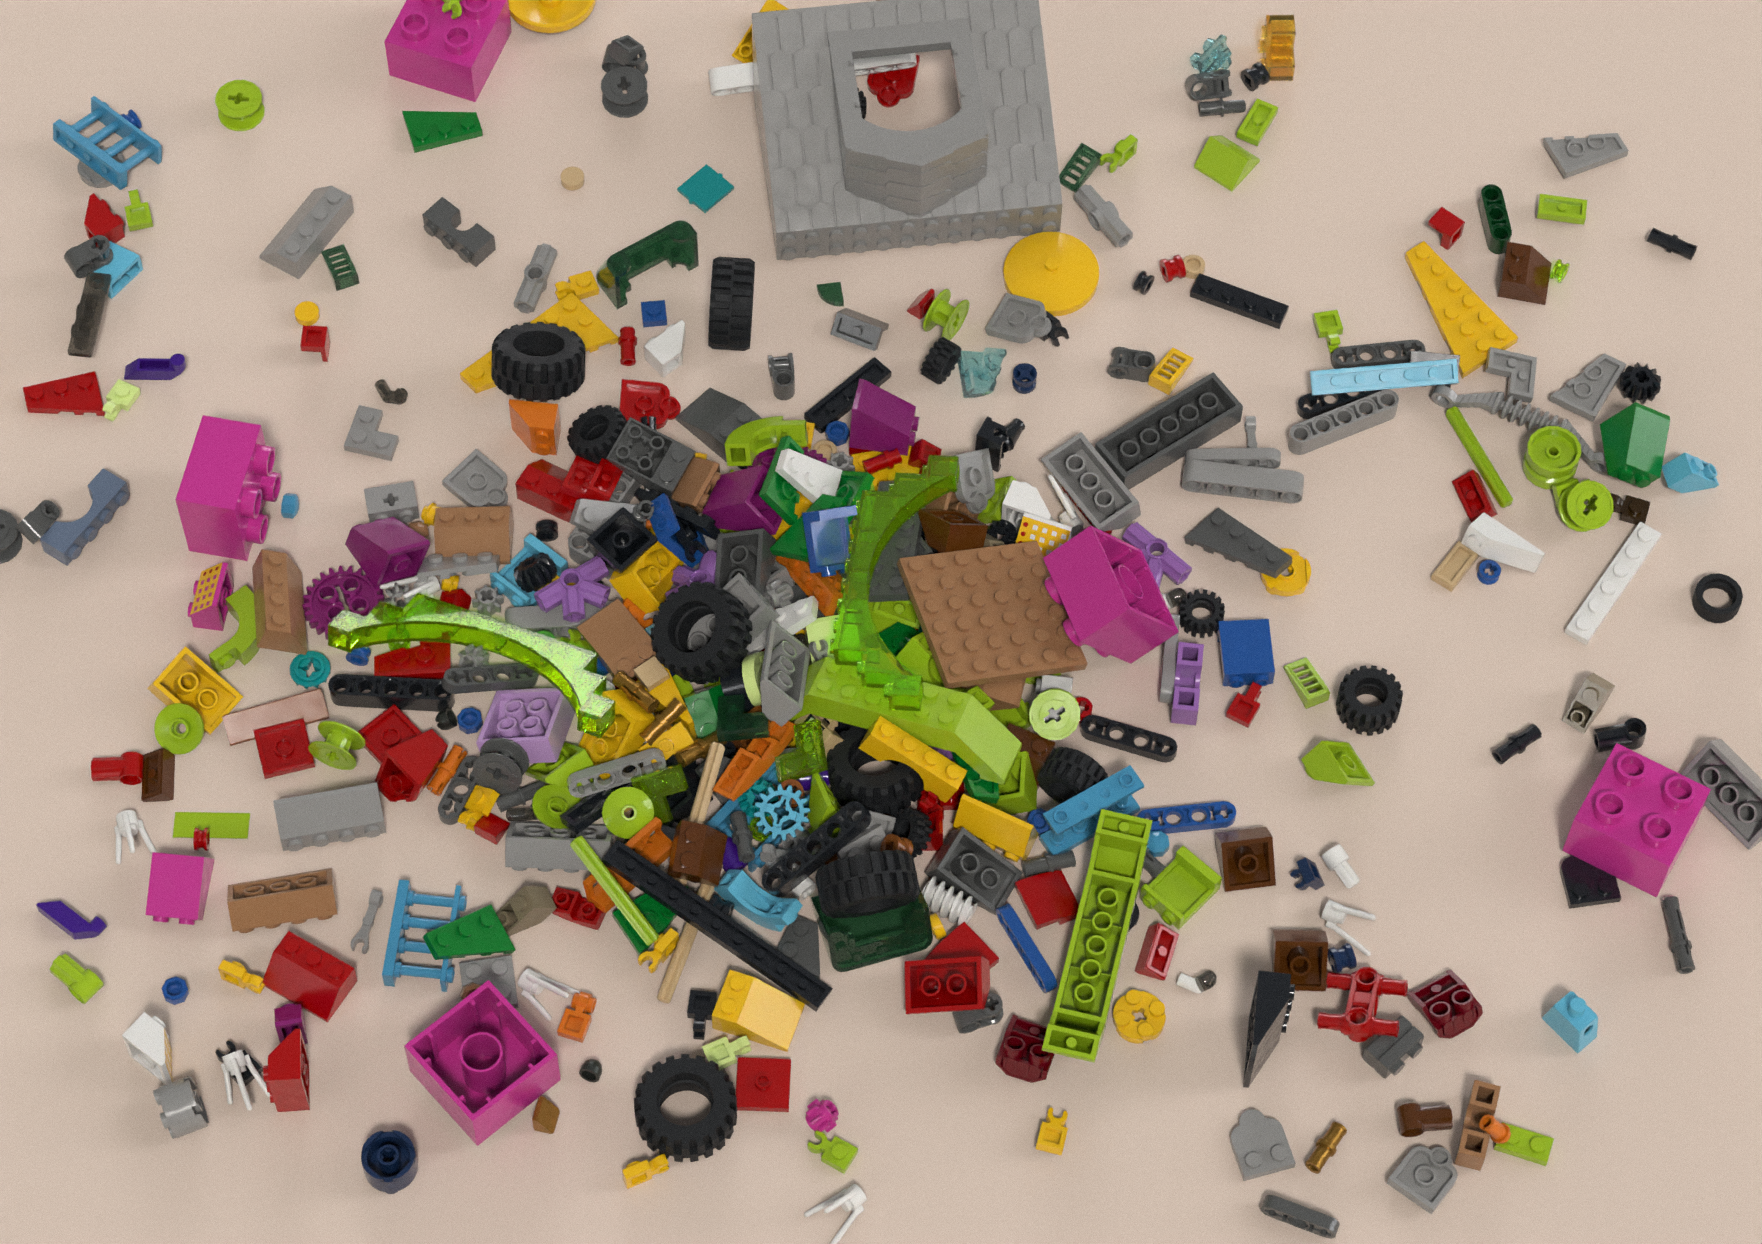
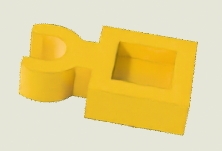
M223 959L218 967L221 979L243 989L247 987L257 994H261L265 987V984L262 983L263 978L247 973L246 968L239 962H228Z
M1049 1108L1046 1122L1042 1121L1035 1149L1062 1156L1068 1131L1067 1127H1063L1068 1117L1067 1111L1063 1112L1061 1118H1055L1053 1116V1108Z
M665 1154L659 1155L649 1162L644 1160L628 1164L622 1170L626 1188H632L652 1179V1176L668 1171L669 1162Z

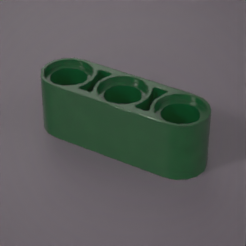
M1489 184L1481 190L1478 209L1488 249L1494 254L1505 253L1507 242L1511 240L1512 230L1503 192L1498 186Z

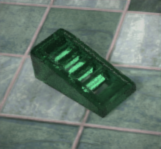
M1081 143L1059 175L1060 184L1076 193L1098 167L1102 154ZM1084 156L1085 158L1089 159L1091 162H1090V163H1087L1086 161L1082 160L1081 158ZM1079 163L1086 167V169L1083 170L1076 166V164ZM1073 169L1082 175L1078 177L1075 174L1071 173V171ZM1069 176L1077 182L1074 185L1065 180V178Z
M344 244L321 251L336 291L359 284L358 274ZM338 253H342V254H340V255H337V256H334V257L329 258V256H332V255H335V254H338ZM344 258L343 261H340V262H337V263L332 264V262ZM343 265H347V266H345V267H342V268H339V269H336V270L334 269V268H337V267H340V266H343ZM349 271L348 273H345V274H342V275H339V276L337 275V274H340V273Z

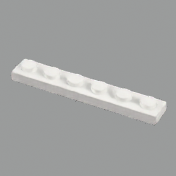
M1639 522L1566 627L1565 633L1585 645L1588 644L1660 540L1662 533Z

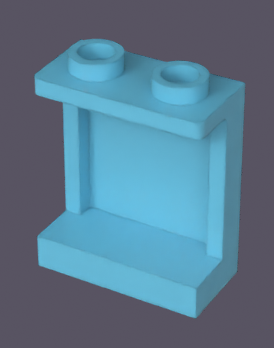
M530 533L524 539V548L511 560V564H507L499 573H490L492 589L497 587L498 594H503L509 598L514 607L536 606L537 602L534 598V593L537 591L533 590L527 593L517 585L513 576L515 567L519 566V563L524 561L526 557L529 558L533 554L544 552L554 561L557 569L556 576L560 577L561 573L568 569V562Z

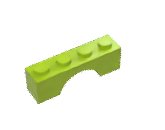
M922 632L912 637L895 659L901 664L903 670L910 673L916 680L945 688L924 633ZM978 685L966 689L959 687L950 688L973 695L988 711L995 704Z

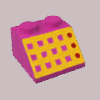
M222 562L201 571L199 581H195L193 588L194 601L190 602L188 606V617H191L193 627L223 631L228 613L225 599L233 594L234 590L228 563Z

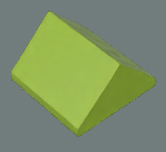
M1223 135L1209 137L1194 168L1233 192L1260 162V159Z

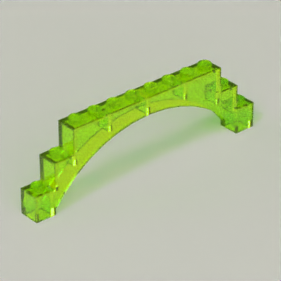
M929 455L927 465H923L922 474L896 473L894 483L890 482L889 492L862 490L861 500L856 501L858 517L857 520L853 519L852 522L854 538L849 539L848 552L851 555L850 559L846 558L845 574L847 576L842 578L841 581L843 598H839L837 603L839 618L834 620L833 630L836 636L835 639L830 641V654H834L835 665L857 666V676L861 677L862 687L884 688V699H888L889 710L921 711L924 693L922 675H915L891 653L879 636L869 610L871 580L883 550L902 525L916 514L919 509L924 508L932 501L950 491L957 492L960 478L958 456Z
M419 593L404 608L380 601L366 617L343 609L328 624V645L349 653L354 649L392 642L425 641L464 646L473 644L475 648L482 645V650L517 661L534 670L554 685L568 700L576 713L578 731L601 738L615 722V701L601 696L603 691H606V677L597 674L598 653Z

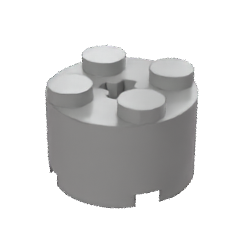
M191 1076L153 1090L157 1104L161 1105L164 1111L160 1113L165 1129H169L173 1139L208 1126L207 1123L209 1121L201 1096L199 1097L197 1092L193 1091L197 1089V1086Z

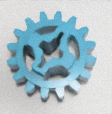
M778 784V791H774L769 787L768 796L760 794L763 802L755 803V806L760 808V812L754 813V817L761 818L756 824L757 827L765 826L763 834L766 836L772 832L773 840H776L778 835H781L782 840L787 841V835L789 834L794 839L797 838L795 831L804 832L805 829L801 826L802 823L810 822L805 817V814L810 813L811 809L804 808V805L809 802L808 799L800 800L802 792L798 790L792 793L793 787L791 785L787 787V790H784L783 786ZM781 796L780 801L774 804L769 803L773 798ZM792 799L797 802L800 813L793 811L791 807ZM783 806H786L785 810L789 814L779 820V815L776 811L777 809L782 810ZM765 813L771 814L774 820L772 827L768 824ZM791 821L796 822L791 828L782 830L785 824Z

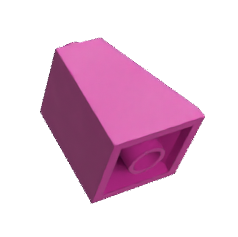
M152 852L145 915L153 916V921L169 922V917L179 918V924L194 925L195 920H203L214 858Z

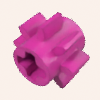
M815 1099L807 1106L809 1110L806 1112L805 1118L812 1130L820 1132L825 1130L828 1133L837 1126L835 1121L838 1120L839 1112L830 1100L823 1099L819 1101Z

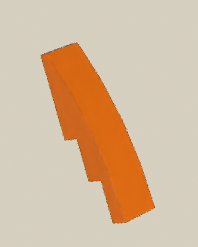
M771 721L764 733L759 731L756 733L746 750L740 747L712 790L734 802L769 769L799 728L790 721L782 727L776 722Z

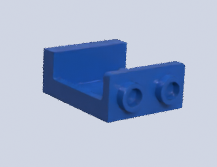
M665 493L661 494L651 501L653 503L651 507L654 506V512L650 522L655 535L663 546L687 566L693 568L700 563L704 554L697 550L694 554L695 562L691 563L686 559L685 549L675 535L680 530L679 523L668 496ZM697 532L698 537L696 540L709 551L703 534Z
M856 505L802 513L810 573L821 572V577L837 575L836 570L840 569V574L855 572L856 566L863 565V560L854 561L848 524V516L857 515Z
M1269 619L1218 621L1216 635L1217 642L1220 643L1223 669L1222 685L1239 688L1243 685H1251L1253 682L1262 687L1272 684L1275 667Z

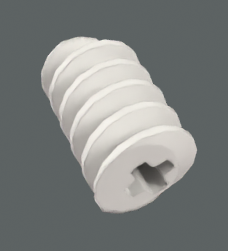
M933 876L925 885L920 895L919 902L922 901V907L928 908L931 906V912L937 913L940 911V917L946 918L949 916V922L955 923L958 921V926L963 922L968 924L976 911L978 903L974 906L971 905L972 896H969L965 901L962 900L963 891H960L956 896L953 895L954 886H951L947 891L944 890L945 881H942L938 886L935 885L937 877Z

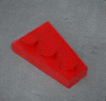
M95 371L23 387L28 413L58 414L60 412H74V415H84V413H96L97 416L105 415V411L102 410L103 403Z
M450 632L442 634V638L429 642V639L419 642L420 645L409 649L402 647L374 656V676L443 679L445 671L451 669Z

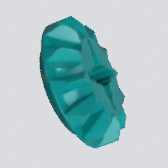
M307 651L306 655L299 654L290 665L291 679H293L297 686L301 685L306 689L308 687L318 688L319 684L326 683L327 677L331 674L328 659L323 654L315 651ZM313 663L316 672H312L310 677H308L304 670H309Z
M763 778L758 779L747 791L738 797L739 806L747 816L761 819L754 817V813L760 812V808L752 805L755 799L753 793L758 795L764 791L765 795L768 796L769 787L776 791L772 783L765 781ZM778 797L773 798L769 803L774 804L778 802ZM765 813L766 818L771 816V814Z

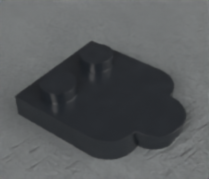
M1570 855V857L1562 862L1560 875L1569 909L1620 902L1621 894L1615 876L1573 855Z

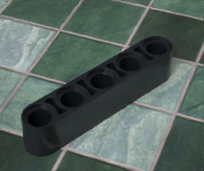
M337 674L328 683L331 700L338 706L388 709L395 704L400 710L440 712L446 708L452 709L455 704L454 694L445 691L442 687V680ZM341 688L346 689V690H344V691H342V692H337L338 689H341ZM364 690H371L369 693H362ZM391 691H395V692H396V693L393 694V695H388V694H387V693H389V692H391ZM415 693H422L419 696H412ZM441 694H446V695H447L446 697H443V698L438 697V696L441 695Z
M853 801L846 804L769 868L762 877L763 887L773 896L784 897L863 832L871 823L870 812L859 802ZM857 811H862L861 817L856 821H852L853 814ZM841 827V834L836 838H832L833 831ZM821 844L820 852L812 855L813 848ZM801 861V867L797 871L792 872L793 864ZM781 878L780 885L772 888L773 881Z

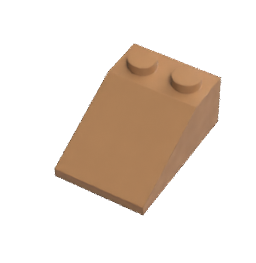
M616 599L577 627V630L612 678L618 672L624 671L631 679L635 680L637 677L633 669L653 656L656 657V652L653 651L651 645L653 640L619 599Z

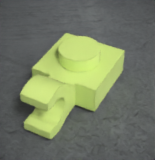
M118 379L106 396L107 402L102 409L107 412L104 418L113 422L121 409L129 411L141 394L140 388Z
M747 1035L730 1043L725 1036L702 1046L708 1063L711 1060L718 1064L719 1070L737 1063L735 1055H744L752 1051Z

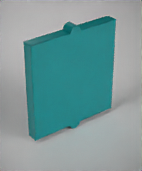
M707 164L677 188V191L689 200V204H694L704 213L734 190V186L723 178L722 173L718 174Z

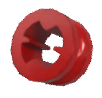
M1085 697L1076 698L1079 707H1085V711L1082 714L1080 713L1079 723L1086 716L1092 715V703Z
M204 828V830L194 829L193 844L195 851H199L200 848H203L204 851H209V828Z

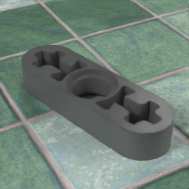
M469 756L462 760L438 806L439 818L444 824L453 825L458 822L460 814L466 810L464 807L476 785H479L473 771L469 776L470 780L467 779L468 768L473 767V763L478 758L476 756ZM459 785H464L468 788V792L464 795H457L454 793V789ZM453 800L454 802H456L454 804L455 813L451 812L449 815H446L445 810L449 811L453 805Z
M1274 1195L1265 1196L1261 1211L1271 1218L1325 1238H1335L1340 1225L1331 1216Z

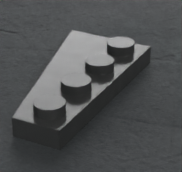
M1220 508L1213 511L1184 537L1185 544L1201 546L1204 548V551L1211 554L1214 552L1226 556V559L1232 562L1240 561L1247 564L1248 568L1273 578H1277L1292 564V557Z

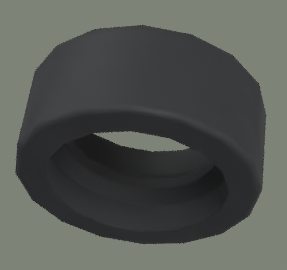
M1720 573L1709 574L1703 577L1696 586L1692 599L1694 610L1701 618L1708 622L1725 623L1732 620L1738 613L1742 603V589L1737 581L1730 576ZM1712 588L1721 589L1729 594L1732 604L1730 607L1721 609L1712 607L1704 600V591Z

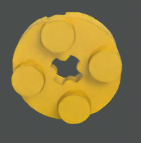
M1281 548L1282 551L1292 557V564L1287 568L1288 572L1292 573V575L1283 576L1280 574L1277 578H1273L1260 572L1261 580L1266 586V591L1272 595L1276 594L1286 597L1302 594L1310 581V563L1306 558L1304 560L1296 550Z
M1135 989L1128 991L1126 995L1116 1002L1113 1009L1112 1018L1117 1033L1124 1040L1135 1044L1156 1039L1165 1026V1005L1148 992ZM1141 1012L1146 1020L1141 1019L1139 1022L1134 1021L1135 1016L1133 1014Z

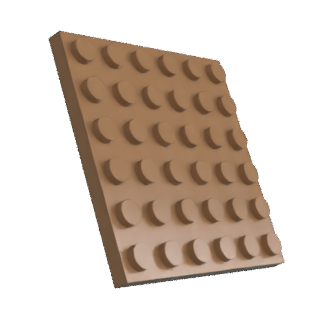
M1037 541L899 558L897 562L898 569L945 688L950 689L1085 670L1088 663L1081 647L1075 645L1070 640L1063 627V622L1069 618L1064 605L1055 602L1046 589L1045 579L1051 575L1043 560L1044 557Z

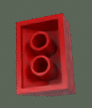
M543 459L528 464L515 483L517 499L568 523L570 522L576 500L579 498L559 492L568 471Z
M288 931L274 950L262 983L265 984L266 988L296 1005L301 1004L303 1009L328 1023L357 983V977L354 967Z
M973 956L905 961V1005L907 1015L984 1010L990 990V961L986 958Z
M294 1029L268 1055V1066H263L264 1082H266L267 1092L270 1093V1102L275 1103L277 1112L310 1110L309 1058L301 1029Z

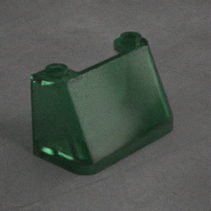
M678 220L618 251L598 268L596 277L599 286L618 310L628 304L626 293L631 291V284L628 281L631 278L665 260L671 268L676 267V264L686 266L688 271L698 267L697 232L688 222Z
M921 890L918 898L906 906L869 916L843 919L827 917L821 910L819 895L811 897L812 908L829 959L836 971L847 972L922 951L928 948L933 941L929 908Z

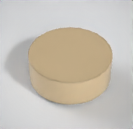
M571 166L561 172V184L565 189L574 191L584 185V173L580 168Z
M1188 255L1183 259L1187 278L1197 279L1199 273L1204 274L1205 261L1202 257Z
M829 440L818 441L813 446V450H817V454H823V458L831 461V453H837L836 445Z

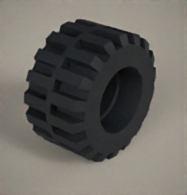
M600 405L595 409L590 408L586 413L580 414L577 420H574L572 423L573 427L569 428L567 441L575 455L599 465L601 459H606L627 420L618 408H612L611 405L604 407Z
M1366 665L1360 666L1359 671L1354 668L1351 670L1350 675L1346 674L1344 676L1343 682L1340 684L1336 700L1337 715H1341L1340 721L1343 724L1348 723V729L1351 731L1353 728L1356 729L1357 734L1362 735V732H1367V736H1373V732L1381 734L1384 728L1389 730L1392 724L1397 721L1402 704L1403 690H1400V682H1395L1396 677L1392 673L1388 675L1387 670L1384 668L1378 670L1376 669L1377 666L1371 665V668H1367ZM1363 694L1373 695L1382 704L1374 707L1366 706L1359 702L1356 697Z
M1057 747L1050 753L1038 774L1037 781L1048 796L1061 804L1108 778V774L1097 761L1087 754L1068 747Z

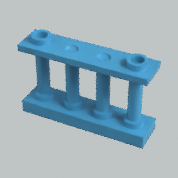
M95 96L91 98V113L72 126L67 125L61 119L53 123V140L119 190L127 186V171L147 157L157 164L162 162V145L157 140L149 137L111 109L107 103L102 102ZM96 120L105 125L104 128L89 138L78 133ZM114 132L123 138L105 151L96 146L97 143ZM130 145L139 150V152L123 163L117 162L112 158Z
M776 759L759 779L763 778L765 781L776 786L785 781L780 776V761ZM753 793L755 795L754 802H763L760 794ZM810 794L808 796L805 795V798H807L808 801L810 799ZM738 798L734 802L729 800L706 825L727 835V838H732L733 831L730 829V815L734 812L742 811ZM809 802L804 805V808H809ZM799 806L794 811L800 813ZM784 808L782 810L777 809L776 811L780 819L789 814ZM747 816L748 825L766 838L758 849L753 847L755 859L748 862V870L753 873L758 867L762 868L766 864L760 860L762 846L764 844H772L777 848L782 842L781 835H778V838L773 840L772 832L765 836L763 831L766 827H757L756 824L759 820ZM791 821L785 824L782 830L794 826L796 822Z
M1131 765L1043 813V817L1051 829L1040 835V842L1050 855L1074 849L1095 837L1101 809L1131 816L1138 813L1140 806L1131 794L1144 788L1145 785Z
M399 880L382 971L384 986L395 987L396 977L400 978L401 975L440 979L442 992H447L448 984L453 983L455 968L451 967L453 959H443L442 969L402 965V962L399 961L400 955L405 954V951L431 954L426 943L407 941L404 938V932L409 930V928L435 930L459 919L461 911L465 912L467 896H463L461 886L456 885L454 897L416 894L415 891L411 890L409 880ZM421 904L451 907L450 921L411 917V914H408L409 906Z

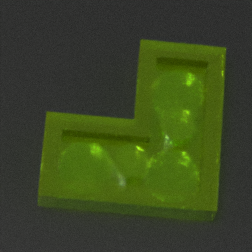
M814 719L793 726L797 750L775 757L778 782L782 783L788 779L797 780L828 770L821 721Z
M681 764L636 775L631 778L633 787L642 790L649 796L654 807V818H659L662 823L673 819L666 796L686 791L689 788Z

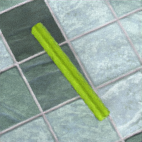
M1454 406L1447 409L1446 417L1500 507L1510 506L1513 501L1512 496L1459 408Z
M583 836L575 838L570 843L571 848L645 944L648 946L653 944L659 938L657 932Z

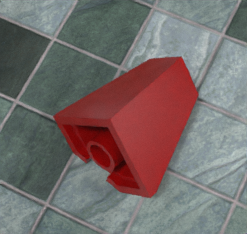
M430 729L386 750L374 782H377L378 790L390 802H397L399 800L413 802L417 800L437 771L439 763H442L448 745L433 729Z

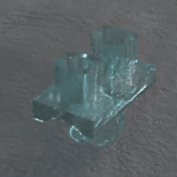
M1221 34L1216 40L1208 38L1203 45L1204 53L1195 52L1190 57L1192 67L1199 70L1200 73L1211 72L1219 68L1228 69L1232 64L1230 58L1232 53L1226 44L1227 36Z

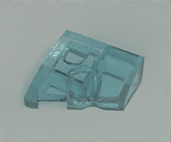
M986 348L983 352L961 351V355L958 358V367L964 398H975L991 394L997 383L996 378L1001 371L1002 360L1007 354L1006 349Z

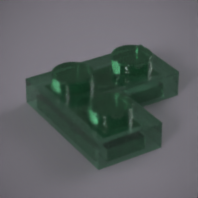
M744 694L718 697V742L770 737V720L763 712L745 713Z

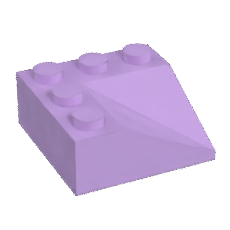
M568 687L496 691L476 742L479 751L482 745L492 738H506L521 745L527 752L529 763L557 762L576 712V707Z

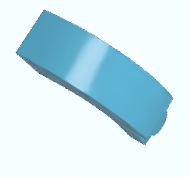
M729 869L719 881L718 887L714 888L726 902L734 903V909L756 924L773 931L781 932L785 925L794 922L798 917L799 910L803 906L797 899L779 898L769 894L760 888L743 870Z

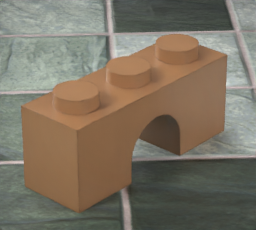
M1474 1080L1455 1157V1165L1481 1171L1490 1135L1479 1127V1122L1484 1115L1494 1116L1501 1086Z

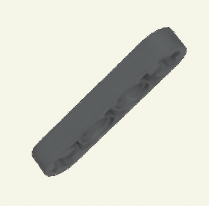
M1418 340L1344 346L1334 350L1331 364L1334 369L1408 363L1410 350L1414 349L1415 351L1425 352V346ZM1391 350L1397 356L1395 358H1387L1384 352ZM1362 353H1369L1373 359L1365 361L1361 359L1360 355ZM1342 356L1346 362H1342L1339 357Z
M528 662L451 668L444 673L442 687L451 694L531 688L536 685L540 672L536 665ZM505 674L509 677V680H500L497 675ZM481 676L485 681L481 683L476 682L472 677Z

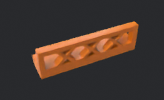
M776 556L777 562L787 568L791 578L808 597L814 596L818 600V609L825 616L834 615L839 601H856L858 594L837 571V575L821 577V572L810 573L809 562Z
M657 817L651 820L625 844L632 850L635 848L634 851L656 867L671 856L673 842L661 831L662 821ZM655 830V833L649 838L650 834ZM606 866L627 894L636 887ZM591 874L583 881L587 901L592 902L598 909L607 913L615 904L599 883L593 888L597 880Z

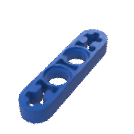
M1221 801L1142 810L1137 817L1153 820L1151 831L1161 830L1165 834L1230 827L1236 818V808L1230 802ZM1210 811H1213L1214 820H1210ZM1221 811H1225L1228 814V818H1223V815L1220 814ZM1201 812L1206 816V820L1196 822L1192 819V814ZM1169 815H1176L1181 821L1179 824L1171 825L1167 822L1166 818ZM1159 817H1162V826H1159Z
M1007 903L997 908L996 915L1000 924L1040 989L1044 993H1048L1057 988L1058 984L1053 972L1012 906Z

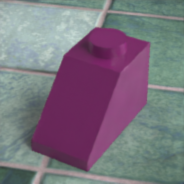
M289 1003L281 1006V1008L274 1009L275 1027L280 1043L294 1029H301L304 1043L308 1044L301 1004Z

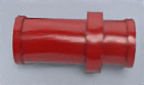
M623 327L620 329V337L618 338V344L621 346L620 363L624 366H632L636 363L635 346L637 345V337L633 327Z
M895 448L889 452L888 450L882 451L881 455L864 460L862 464L865 472L873 474L886 468L889 470L893 469L894 465L902 463V458L898 449Z

